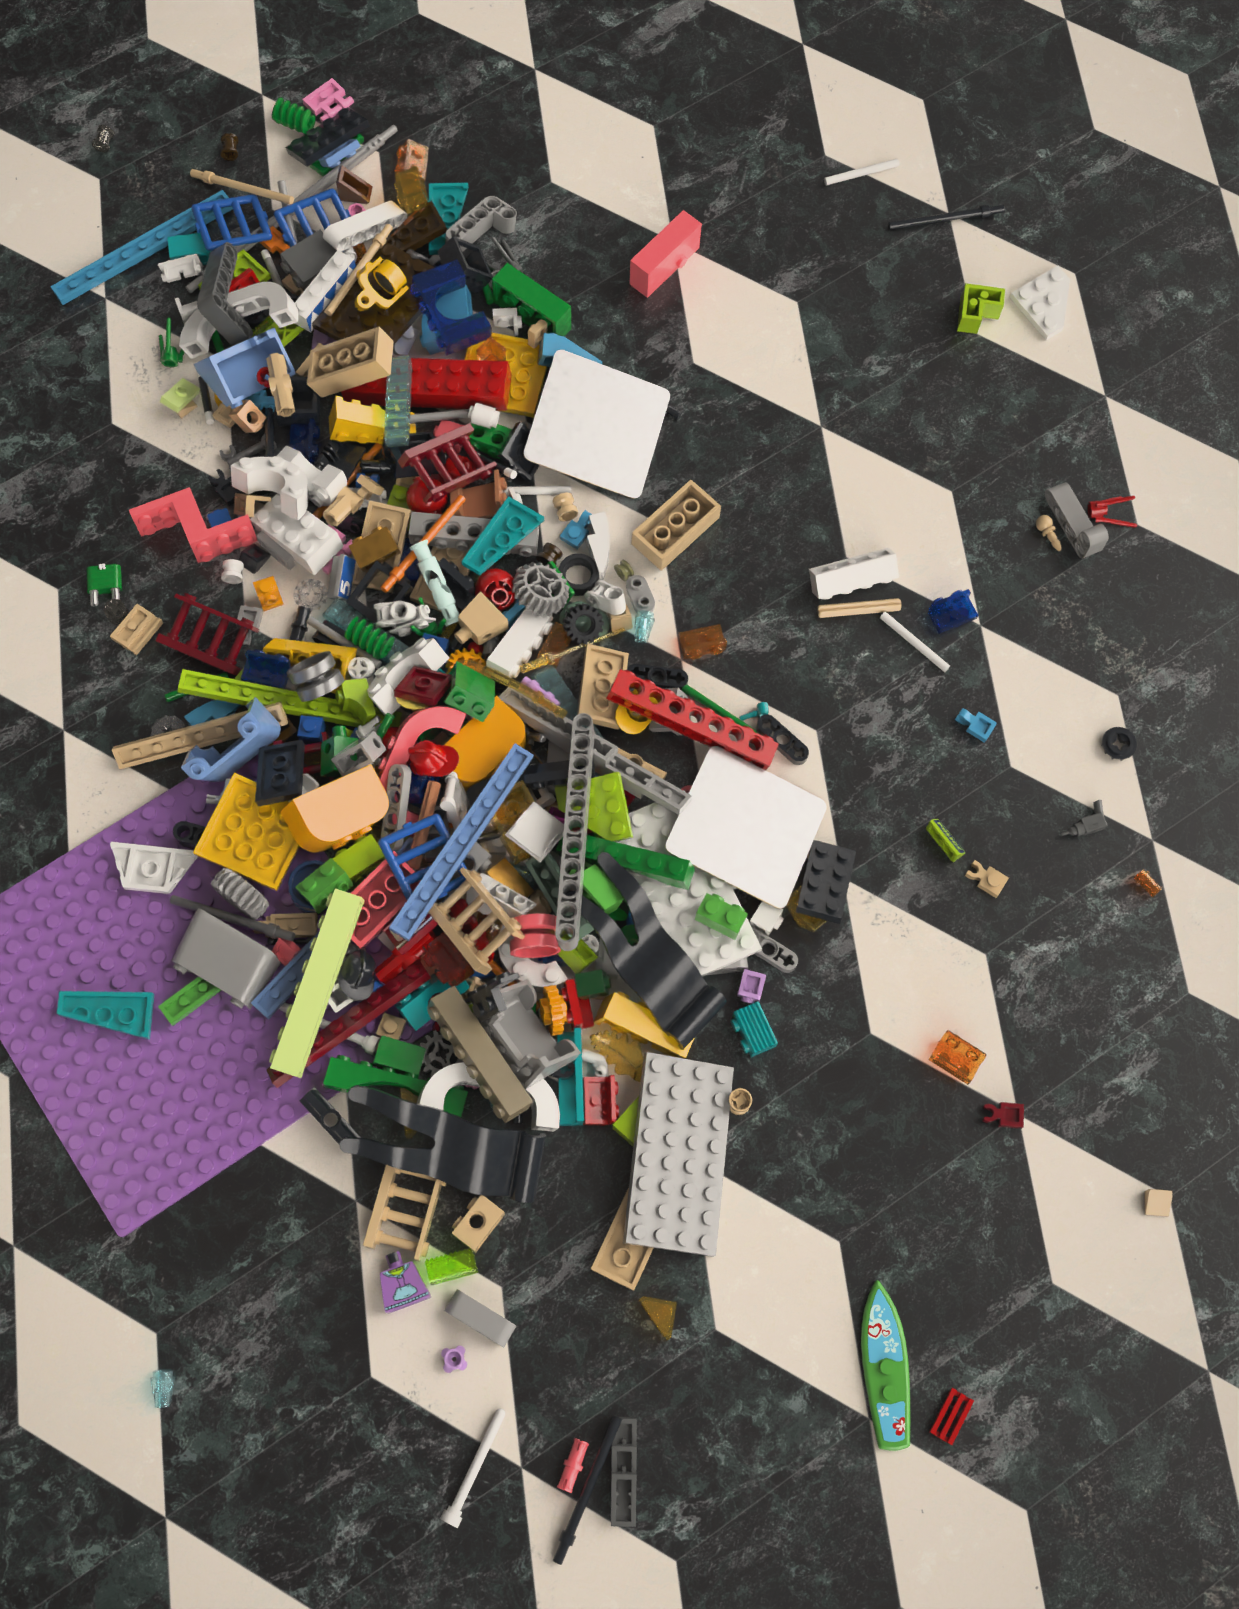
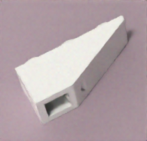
M484 873L480 874L482 877L481 883L508 916L525 915L536 906L535 902ZM473 887L467 891L466 902L468 905L479 896ZM486 903L477 910L487 915L492 912Z

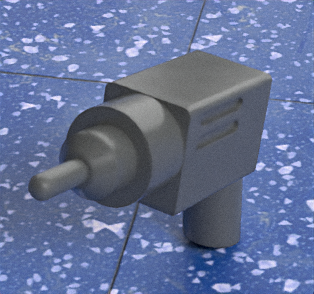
M1102 800L1093 802L1094 815L1081 818L1078 823L1073 824L1068 831L1061 833V835L1070 834L1078 837L1104 830L1108 825L1104 818Z

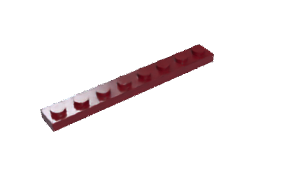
M419 960L409 966L380 989L371 993L369 998L353 1006L345 1014L333 1020L328 1026L319 1031L305 1068L431 979L421 961ZM270 1067L266 1069L276 1088L294 1077Z

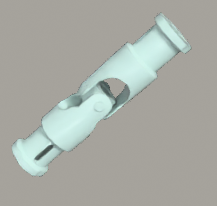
M426 539L409 548L416 555L419 562L417 565L428 588L432 591V596L438 610H441L446 619L445 625L447 627L458 622L459 612L455 606L454 596L446 585V580L436 557L432 556L427 545L428 540ZM432 570L438 577L430 580V572Z

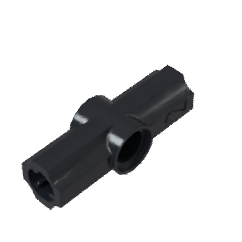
M315 1087L299 1100L339 1145L344 1137H360ZM329 1113L335 1114L338 1118L336 1125L332 1127L326 1126L324 1123V1117Z

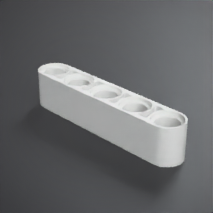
M391 200L331 224L325 229L323 239L335 250L344 251L374 238L377 233L382 231L386 224H390L393 227L392 230L398 228L407 219V213Z

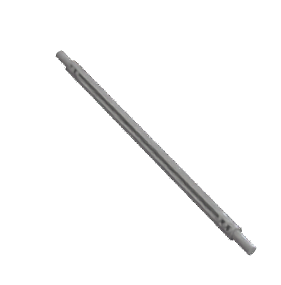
M395 125L390 126L380 135H375L359 148L356 154L345 159L295 198L293 203L324 192L337 181L341 165L348 170H352L383 146L385 141L398 131ZM272 216L267 221L269 228L272 226L275 228L279 227L275 216ZM261 227L254 230L251 235L263 233ZM257 243L234 246L238 254L243 249L247 252ZM205 270L199 273L200 276L186 286L189 293L196 290L198 284L203 281Z

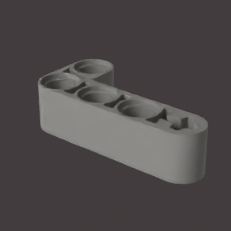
M488 196L446 231L445 243L453 236L473 243L492 226L502 233L510 234L515 230L517 212L498 197ZM460 246V248H461V250H462V252H463L466 248Z
M1064 482L1046 489V501L1077 555L1083 559L1102 551L1109 539L1108 531L1103 524L1092 525L1070 485Z

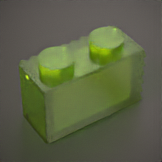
M470 1247L468 1250H459L458 1253L455 1251L453 1254L450 1252L449 1255L445 1254L444 1257L440 1255L439 1258L436 1256L435 1259L431 1258L430 1261L428 1259L425 1261L431 1285L479 1273L474 1251Z

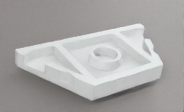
M119 842L110 843L115 856L116 866L120 873L122 886L125 890L170 894L198 857L194 855V850Z

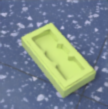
M182 378L161 396L160 403L178 413L199 394L200 388Z

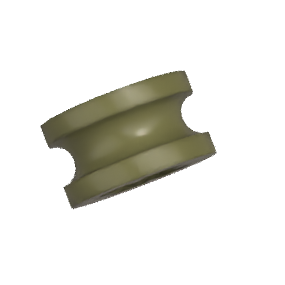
M625 560L620 561V565L616 564L614 566L617 575L623 581L628 580V576L634 575L632 567Z

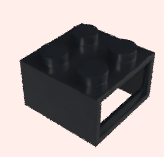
M453 236L437 251L441 259V265L444 267L446 274L450 275L449 281L452 285L465 282L470 291L479 293L492 281L493 276L479 246ZM460 246L473 252L465 258Z
M308 376L290 377L295 412L291 416L283 417L277 414L275 407L274 413L278 426H320L321 397L307 385Z

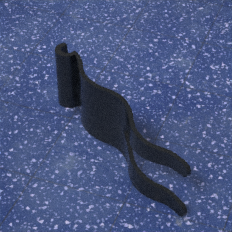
M602 852L597 857V863L622 895L633 920L639 940L638 944L631 946L614 920L583 895L581 916L599 935L620 977L644 1002L667 1036H672L679 1043L678 1047L684 1050L722 1009L727 1000L718 989L706 983L687 953L664 930L657 919L646 892L639 882L609 853ZM571 890L565 895L573 896L576 892Z
M355 1085L349 1089L348 1096L350 1100L367 1105L404 1126L431 1136L435 1140V1146L430 1149L403 1147L368 1138L344 1137L340 1141V1149L344 1153L362 1155L397 1169L424 1174L469 1193L485 1196H508L514 1201L523 1203L535 1201L546 1139L545 1133H539L538 1136L526 1133V1131L484 1127L441 1109L410 1102L371 1087Z

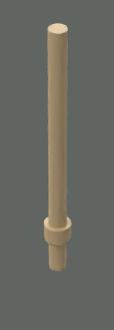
M192 169L190 172L191 177L201 179L204 183L219 184L287 204H293L294 202L293 196L215 175L214 172H202Z
M386 224L382 231L375 235L372 245L324 312L328 316H332L356 282L357 271L370 262L378 249L384 246L387 241L386 238L393 229L390 224Z

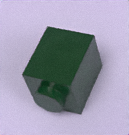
M602 969L575 974L577 994L580 999L585 1000L609 995L608 989L611 988V979Z

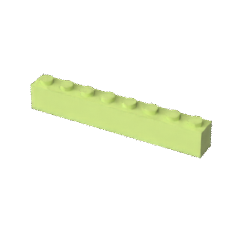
M335 889L333 894H329L326 902L328 907L326 915L321 916L318 924L320 929L318 937L313 938L310 946L312 951L310 959H306L302 968L304 976L302 981L297 983L294 990V995H296L295 1001L289 1005L286 1012L287 1023L285 1027H281L277 1039L280 1041L277 1050L274 1049L270 1056L269 1063H272L271 1069L295 1077H302L365 901L362 897L339 889Z

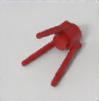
M1119 496L1101 501L1088 502L1089 518H1095V523L1105 522L1136 528V523L1103 517L1108 513L1107 505L1134 500L1135 496Z

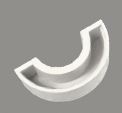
M285 446L277 455L283 460L299 466L307 478L308 499L318 507L331 505L342 488L347 486V479L342 470L328 464L321 471L313 466L300 451L289 446Z
M279 456L244 457L231 465L232 487L246 494L262 490L279 493L281 495V512L296 520H299L305 514L308 507L307 478L299 466L283 460Z
M421 638L402 653L399 651L393 654L389 659L390 662L386 666L380 667L374 673L376 677L368 688V696L384 715L387 713L393 714L401 706L396 701V697H394V689L414 666L437 671L449 657L434 638L426 640Z
M503 923L500 927L499 933L505 928ZM511 935L498 947L503 969L506 972L509 971L510 975L519 973L520 977L516 981L519 983L529 980L538 993H543L544 986L556 985V988L561 990L565 980H568L556 961L548 964H538L529 958L512 956L510 954V940L514 937Z

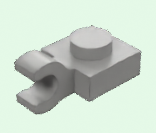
M241 605L237 619L240 621L242 617L254 622L253 626L259 629L263 615L262 608ZM252 630L248 631L243 645H250Z

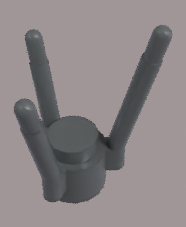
M492 237L491 240L506 260L503 267L506 263H509L523 273V268L518 264L504 239L501 241L506 250L505 252L495 237ZM487 262L489 269L492 271L499 270Z

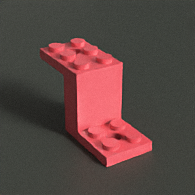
M190 487L129 510L141 537L152 535L160 529L170 528L176 525V523L181 522L198 563L208 562L214 557L229 554L235 549L248 547L253 542L258 541L248 514L207 529Z

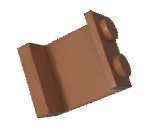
M498 469L494 470V483L466 489L461 487L450 492V505L459 495L466 499L454 516L494 517L507 499L506 493H504V490H507L506 479L501 477Z

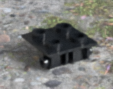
M329 439L328 445L323 447L324 450L320 452V456L315 460V467L322 471L328 464L344 472L348 481L367 449L347 442Z

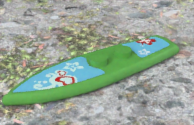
M876 1280L864 1308L861 1328L862 1363L878 1448L887 1451H898L910 1446L908 1354L902 1323L896 1307L880 1281Z

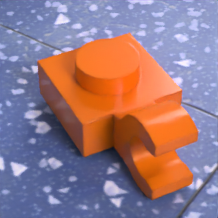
M274 226L270 228L272 239L259 242L272 254L275 251L282 253L290 248L284 242L283 234Z

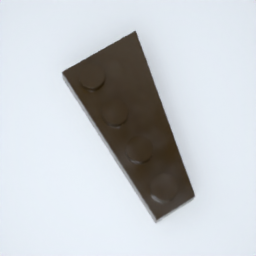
M431 200L426 204V209L421 213L419 211L412 216L414 219L406 226L402 224L393 237L388 236L386 238V242L404 252L408 250L415 251L445 234L448 229Z

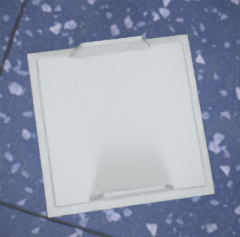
M533 802L505 836L541 863L563 837L564 824Z

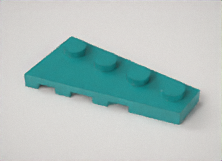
M429 183V201L432 200L447 229L460 219L469 188L468 183ZM446 233L429 242L430 255H438L437 251L445 244Z
M508 496L461 561L462 566L481 575L544 522V516Z
M59 991L57 1014L69 1019L150 1040L154 994L152 992Z

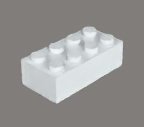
M279 493L250 519L258 534L263 531L292 555L294 561L313 575L322 569L344 547L338 533L306 510L299 520L281 512V495Z

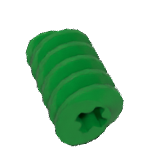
M282 97L278 98L272 111V120L292 130L295 129L297 132H302L304 135L315 126L316 117L315 115L311 116L310 109L305 110L303 106L298 108L296 103L291 105L289 100L284 102Z
M356 616L345 631V639L348 641L352 640L354 645H359L360 649L366 650V653L370 655L373 654V657L376 659L384 658L390 652L395 638L391 637L387 641L388 634L386 632L379 636L380 628L372 631L374 624L370 623L365 627L367 620L362 619L358 622L359 617Z

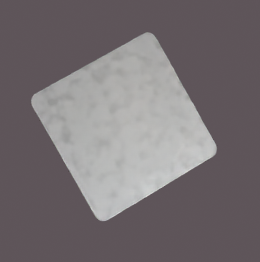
M558 350L554 354L524 449V457L530 462L631 499H636L643 490L670 399V393L667 389L568 351Z
M712 746L708 750L688 793L692 795L691 802L678 815L665 843L666 851L675 857L690 860L693 866L775 908H784L788 903L826 811V804L822 799L725 749Z

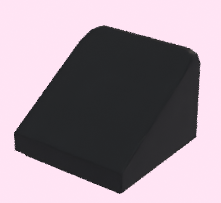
M253 544L241 551L239 561L244 564V568L255 574L270 558L271 554Z

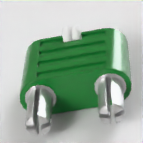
M99 564V566L87 567V593L90 594V605L94 606L95 604V606H98V595L112 593V603L119 604V592L122 591L121 566L118 564Z

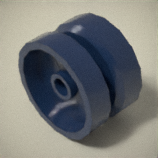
M318 860L305 861L298 865L290 875L288 887L291 900L296 908L303 913L317 912L295 887L325 862ZM328 907L324 909L321 913H317V915L325 914L327 912Z

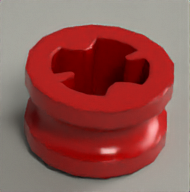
M262 367L257 372V381L264 387L270 388L269 380L265 379L266 375L270 376L268 367Z

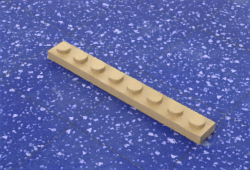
M281 702L264 706L279 722L280 726L287 725L288 720ZM247 711L114 746L112 752L119 769H124L187 752L196 745L202 748L239 738L242 735L239 733L237 725Z

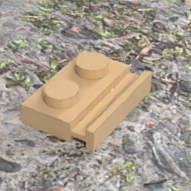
M136 604L110 637L113 641L137 656L161 627L163 621L142 606Z

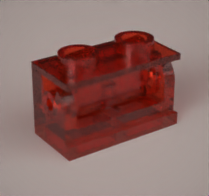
M444 931L427 945L428 951L422 946L425 954L422 957L430 969L434 966L438 971L435 974L443 985L447 983L450 988L456 987L475 973L472 966Z

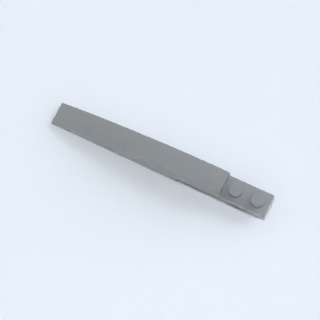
M511 685L499 696L522 721L570 754L572 720ZM596 734L594 735L593 759L595 772L600 775L619 772L624 790L639 799L645 795L677 815H680L691 802L692 795L620 755L617 746ZM581 745L578 749H584L587 746Z

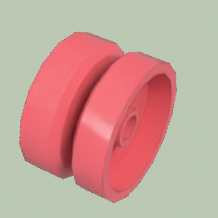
M537 913L514 917L522 926L520 930L525 937L520 939L513 936L514 938L510 940V954L519 958H542L558 954L561 948L557 943L555 935L557 916Z

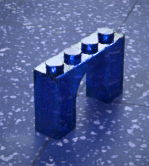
M457 259L412 276V285H410L414 298L417 297L420 302L418 304L423 315L426 314L428 318L427 324L430 331H434L437 336L436 342L439 349H443L446 356L491 339L492 327L484 311L463 319H450L443 316L436 307L437 301L442 296L464 288L466 285V276Z

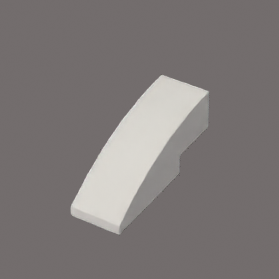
M605 511L589 515V527L592 535L587 536V547L591 558L596 563L598 580H604L609 560L610 534Z

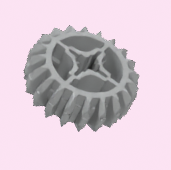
M531 562L529 565L525 564L517 571L513 579L512 592L515 593L514 599L519 600V605L525 606V611L530 609L533 615L538 612L542 617L545 613L548 616L553 613L557 614V612L564 608L569 598L570 587L566 585L567 579L562 578L563 573H557L556 568H549V564L543 566L541 562L537 565Z
M223 868L218 872L211 882L212 887L218 894L252 920H257L262 916L269 906L267 899L258 890L228 868Z

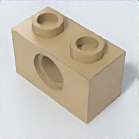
M483 1195L479 1198L475 1196L467 1206V1209H469L468 1213L464 1218L460 1216L452 1226L454 1229L452 1232L453 1236L475 1253L505 1215L503 1210ZM480 1216L483 1218V1225L480 1228L471 1227L470 1221L473 1217Z

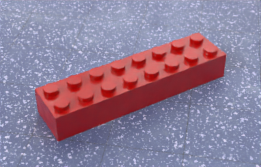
M392 357L391 375L341 391L346 402H351L353 399L360 401L361 405L369 406L376 404L396 407L470 409L471 406L479 403L496 408V410L507 411L512 374L508 361Z

